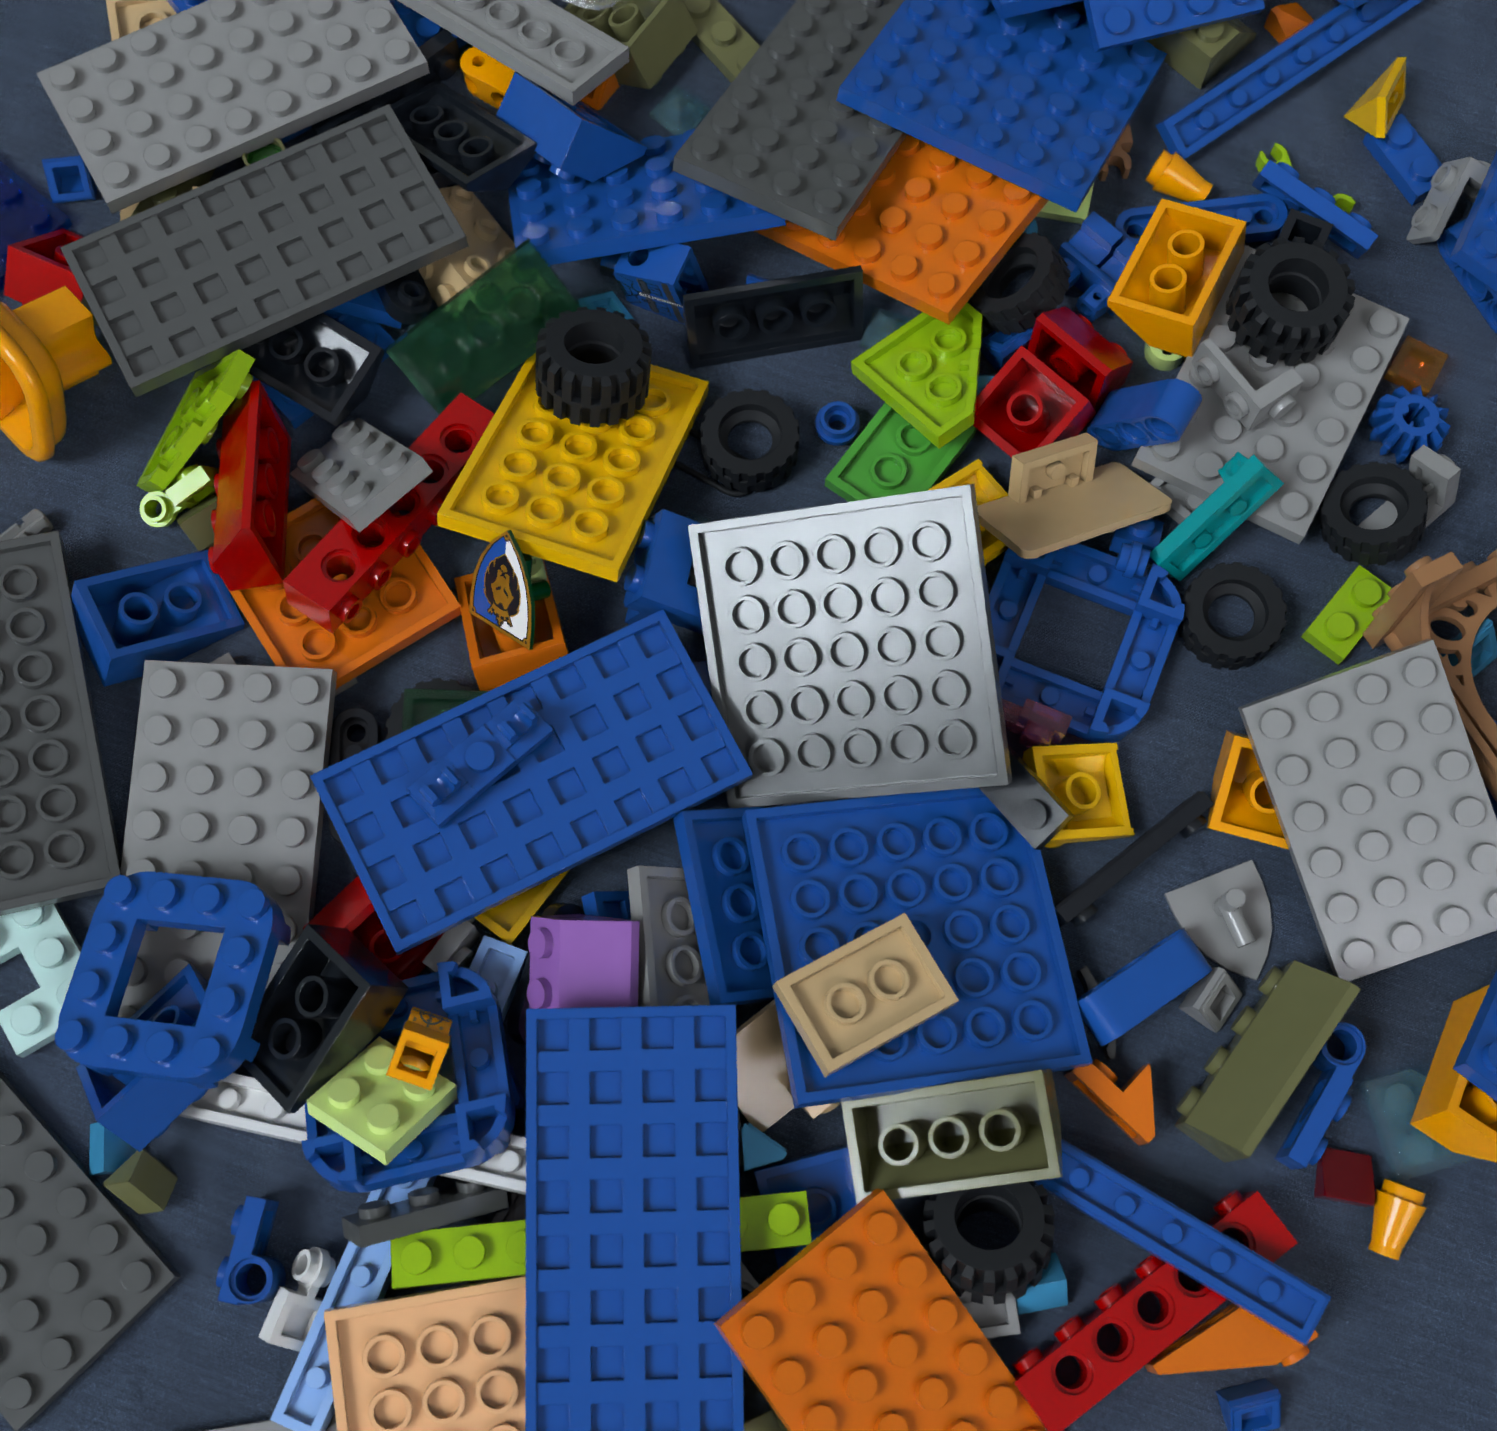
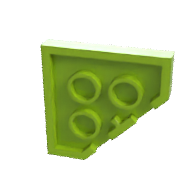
M966 303L948 325L922 312L851 361L852 374L940 449L974 425L983 331L982 314L976 311L969 303Z
M238 349L195 373L136 485L137 487L150 493L152 491H163L176 483V475L184 470L185 463L198 446L208 443L218 426V420L235 397L241 399L247 392L253 380V376L248 373L255 361L253 357Z

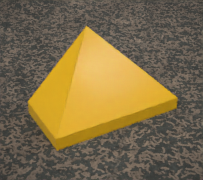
M1397 57L1343 117L1375 138H1385L1405 99L1407 57Z

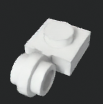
M312 1247L309 1250L304 1249L298 1253L293 1262L292 1277L294 1280H297L299 1287L297 1291L279 1287L258 1336L269 1344L300 1352L323 1301L322 1298L316 1297L319 1288L326 1287L331 1282L336 1270L335 1260L330 1257L327 1250Z

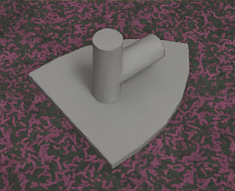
M1253 860L1164 894L1180 927L1186 929L1198 949L1207 958L1230 972L1255 981L1258 979L1268 956L1272 921L1270 902Z

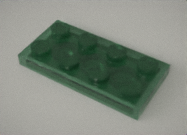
M528 238L390 344L386 349V353L440 415L460 392L474 400L535 354L538 333L541 328H545L546 322L550 318H559V313L566 310L575 312L577 308L582 306Z

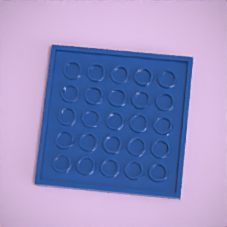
M904 0L840 85L836 101L1076 213L1161 69L1167 53L1155 48L1146 41L1095 53L1087 17L1079 14L1077 10L1069 6H1057L1000 20L991 0Z
M979 788L885 795L744 811L742 821L772 987L779 979L906 913L959 999L951 1008L825 1078L773 989L794 1109L895 1095L929 1086L1036 1070L1052 1069V1072L1072 1070L1089 1066L1093 1063L1041 850H1035Z

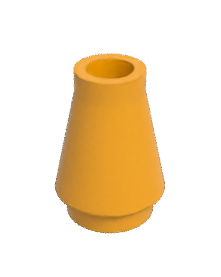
M1163 150L1145 179L1146 182L1153 185V191L1186 202L1205 200L1213 187V184L1205 180L1176 151L1174 154Z
M1384 1178L1381 1190L1375 1189L1372 1234L1368 1249L1399 1261L1403 1248L1427 1207L1422 1206L1426 1193Z

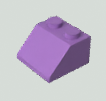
M585 914L531 916V927L528 937L530 976L527 999L529 1009L638 1007L640 921Z

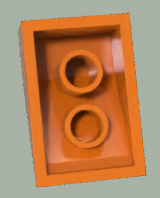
M543 559L544 567H545L546 574H547V582L549 583L550 588H551V584H550V581H549L547 569H546L545 562H544V559ZM474 573L454 578L458 601L461 605L460 611L471 667L481 695L569 654L552 588L548 598L535 601L533 649L528 650L469 613L470 591Z

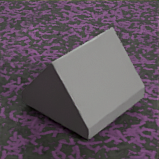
M1214 967L1208 975L1192 986L1179 1009L1209 1030L1217 1033L1243 993L1225 969Z

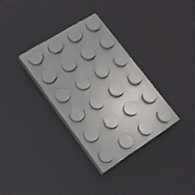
M1245 245L1244 253L1193 356H1187L1176 379L1191 384L1202 395L1200 406L1179 441L1146 447L1140 446L1131 466L1206 500L1224 483L1218 473L1220 468L1235 456L1237 452H1240L1248 459L1254 454L1284 482V485L1246 520L1300 544L1313 521L1410 318L1353 293L1352 296L1355 297V302L1349 313L1350 315L1334 342L1331 343L1328 350L1322 355L1317 353L1314 360L1304 363L1299 358L1295 366H1285L1284 360H1278L1276 365L1266 363V356L1259 354L1255 358L1248 353L1250 347L1247 344L1240 346L1235 340L1238 331H1230L1227 324L1230 315L1226 314V305L1230 299L1229 295L1246 259L1251 253L1255 254L1256 252L1255 249ZM1283 292L1271 293L1274 299L1285 308L1294 311H1309L1300 299L1291 294ZM1207 338H1211L1255 391L1293 367L1304 380L1294 397L1297 401L1296 405L1283 417L1274 420L1270 416L1248 431L1240 420H1236L1228 414L1223 400L1213 388L1202 383L1196 375L1192 360L1200 343Z
M1433 639L1422 640L1238 707L1334 976L1346 981H1352L1497 930V818Z

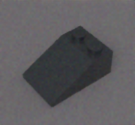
M307 924L264 992L251 1039L258 1042L260 1046L253 1061L244 1060L242 1065L287 1113H296L307 1102V1099L335 1076L383 1030L409 987L347 928Z

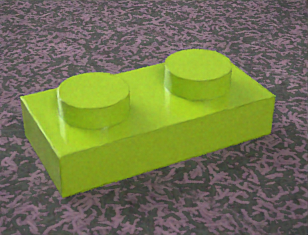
M1358 565L1303 633L1301 638L1339 665L1374 620L1372 613L1378 607L1388 602L1390 598L1387 593L1392 588L1364 567Z

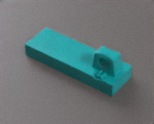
M1237 452L1235 456L1220 468L1218 473L1224 483L1150 552V557L1154 562L1168 571L1178 581H1181L1284 485V482L1254 454L1248 459L1240 452Z

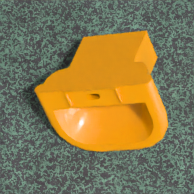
M66 286L14 310H11L5 303L0 301V429L23 454L37 462H45L52 458L55 452V445L62 440L66 433L67 414L64 391L98 375V371L112 365L110 355L102 347L95 335L93 314Z

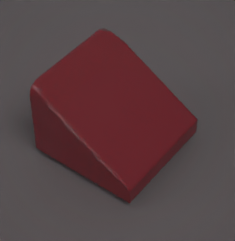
M1326 1147L1323 1155L1317 1162L1314 1197L1361 1207L1374 1206L1375 1187L1372 1157L1370 1155Z

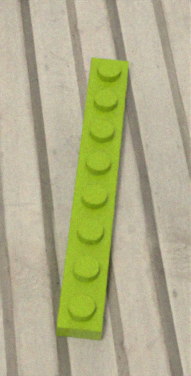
M806 1191L740 1197L741 1252L807 1246L812 1242ZM526 1220L425 1230L390 1240L392 1289L526 1275Z

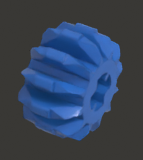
M1401 385L1391 395L1386 394L1379 399L1375 405L1376 409L1369 416L1368 425L1374 428L1370 433L1369 441L1381 442L1383 444L1380 448V456L1387 454L1389 451L1395 453L1396 464L1404 462L1407 457L1411 458V455L1422 445L1435 452L1442 447L1443 439L1448 435L1451 425L1444 421L1448 416L1449 408L1436 407L1435 405L1438 394L1427 398L1423 396L1421 385L1414 388L1411 393Z

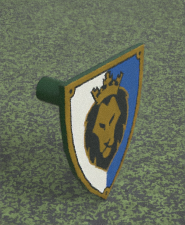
M508 530L493 539L479 558L473 574L469 613L528 650L533 649L535 633V601L548 598L551 594V588L546 580L531 583L533 558L521 552L512 531Z

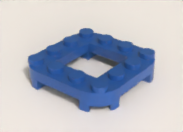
M1080 543L1058 549L1034 559L1021 558L1008 547L989 594L1003 708L1092 742L1116 743L1130 734L1150 708L1151 698L1178 626L1184 617L1185 604L1181 603L1176 587L1167 578L1169 572L1153 563L1150 570L1145 569L1143 577L1134 575L1132 579L1122 576V571L1115 570L1117 557ZM1044 583L1130 616L1102 692L1014 658Z
M153 871L113 877L106 884L104 896L95 909L59 1015L58 1029L55 1033L56 1045L64 1050L74 1061L105 1076L117 1073L190 1083L200 1089L217 1088L218 1081L232 1074L244 1060L252 1062L258 1052L260 1044L251 1039L277 947L278 945L289 946L291 938V927L285 923L280 906L258 886L243 880ZM160 926L224 933L195 1027L117 1017L145 930L157 932Z
M446 961L437 963L438 972L401 980L409 987L408 991L383 1030L369 1042L372 1043L379 1036L383 1039L400 1036L413 1006L452 1020L450 1038L459 1104H455V1113L438 1116L387 1166L309 1115L307 1102L304 1104L307 1140L301 1141L304 1155L313 1168L335 1189L351 1193H364L474 1167L486 1162L494 1155L504 1152L508 1148L515 1122V1103L502 1012L499 1001L489 984L476 972L459 967L456 962Z

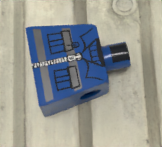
M676 243L602 256L601 274L617 280L629 303L681 324H684L683 295L709 291L691 246Z

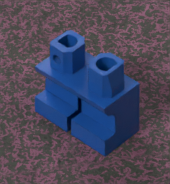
M1095 211L1083 221L1081 229L1069 242L1065 241L1059 248V254L1068 265L1067 268L1070 270L1071 277L1068 279L1070 283L1068 290L1074 285L1083 292L1078 298L1076 307L1079 313L1090 322H1093L1106 312L1112 317L1115 315L1107 306V300L1136 247V244L1128 238L1121 243L1123 234Z

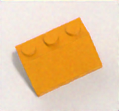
M1161 198L1107 300V306L1149 346L1184 357H1192L1244 253L1247 222Z
M1226 730L1213 776L1211 800L1214 805L1209 808L1207 827L1216 831L1288 849L1249 737Z
M1487 985L1453 1001L1410 1125L1453 1153L1497 1163V1101L1453 1069L1490 986Z

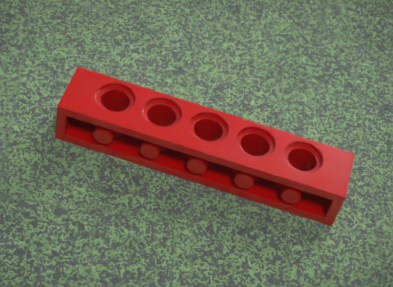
M460 392L408 448L423 457L433 472L360 533L341 519L283 580L288 604L332 634L343 622H351L359 613L363 600L373 589H381L389 580L393 567L403 556L405 558L410 557L420 545L422 535L432 524L434 526L438 525L437 512L489 425L494 413ZM458 449L465 450V452L456 453L452 451ZM426 480H437V481H438V482L433 483V484L424 483V481H426ZM400 510H405V511H409V512H410V513H408V514H406V515H396V514H394L395 512L400 511ZM369 542H379V543H381V544H380L379 546H377V547H365V546H363V545H365L366 543H369ZM339 574L352 575L346 580L333 579Z
M1237 1189L1233 1190L1213 1206L1217 1214L1206 1222V1224L1220 1232H1223L1225 1229L1231 1230L1236 1235L1240 1244L1273 1263L1298 1243L1258 1191L1244 1192L1241 1195ZM1151 1254L1134 1268L1138 1277L1122 1288L1119 1283H1115L1094 1299V1303L1098 1308L1082 1320L1076 1314L1061 1324L1053 1332L1058 1340L1043 1352L1035 1346L1018 1358L1012 1365L1017 1371L1012 1375L1015 1378L1013 1383L1046 1431H1063L1227 1299L1199 1282L1192 1290H1186L1179 1282L1178 1270ZM1148 1291L1155 1294L1160 1302L1159 1315L1151 1322L1144 1321L1137 1309L1139 1298ZM1111 1323L1120 1333V1344L1114 1352L1104 1354L1097 1345V1333L1102 1326ZM1065 1356H1073L1080 1366L1079 1378L1070 1386H1062L1055 1374L1057 1363Z

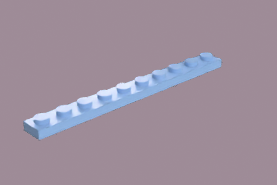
M484 935L469 969L479 974L489 984L499 1001L504 1022L514 999L529 952ZM450 1038V1043L438 1074L456 1084ZM458 1094L457 1099L439 1116L455 1113V1104H459ZM437 1176L371 1191L366 1203L376 1200H388L392 1204L408 1200L409 1192L420 1188L432 1187ZM390 1240L363 1248L350 1241L348 1242L270 1418L271 1421L293 1431H327L335 1409L324 1311L329 1308L384 1299L392 1281Z

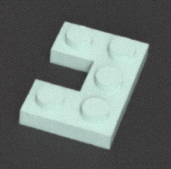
M57 904L0 916V964L22 953L40 986L37 990L0 1010V1025L16 1055L21 1058L28 1056L55 1040L61 1008L81 952V947Z

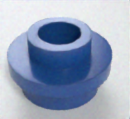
M831 402L822 407L817 413L815 430L819 438L827 444L834 446L848 444L859 432V416L855 409L845 402ZM834 421H839L845 425V428L835 430L829 425Z

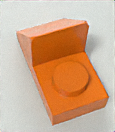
M1094 1059L1093 1063L1089 1066L1074 1068L1064 1075L1138 1146L1150 1143L1155 1137L1152 1076L1149 1063L1140 1067L1121 1089L1114 1084L1118 1080L1117 1076L1098 1059Z

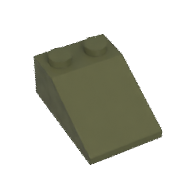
M571 0L564 8V10L628 46L629 62L615 72L617 81L622 85L649 90L661 80L664 72L677 56L684 52L686 45L698 32L683 0Z

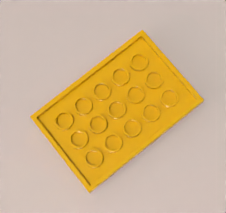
M535 344L437 512L438 526L487 542H491L504 532L511 530L522 553L618 583L639 539L644 520H648L708 395L709 381L651 364L648 397L645 398V404L641 410H635L633 417L628 420L620 418L619 424L611 426L607 423H601L600 427H590L588 423H581L579 426L571 424L569 418L559 419L554 416L553 409H546L541 403V397L537 396Z

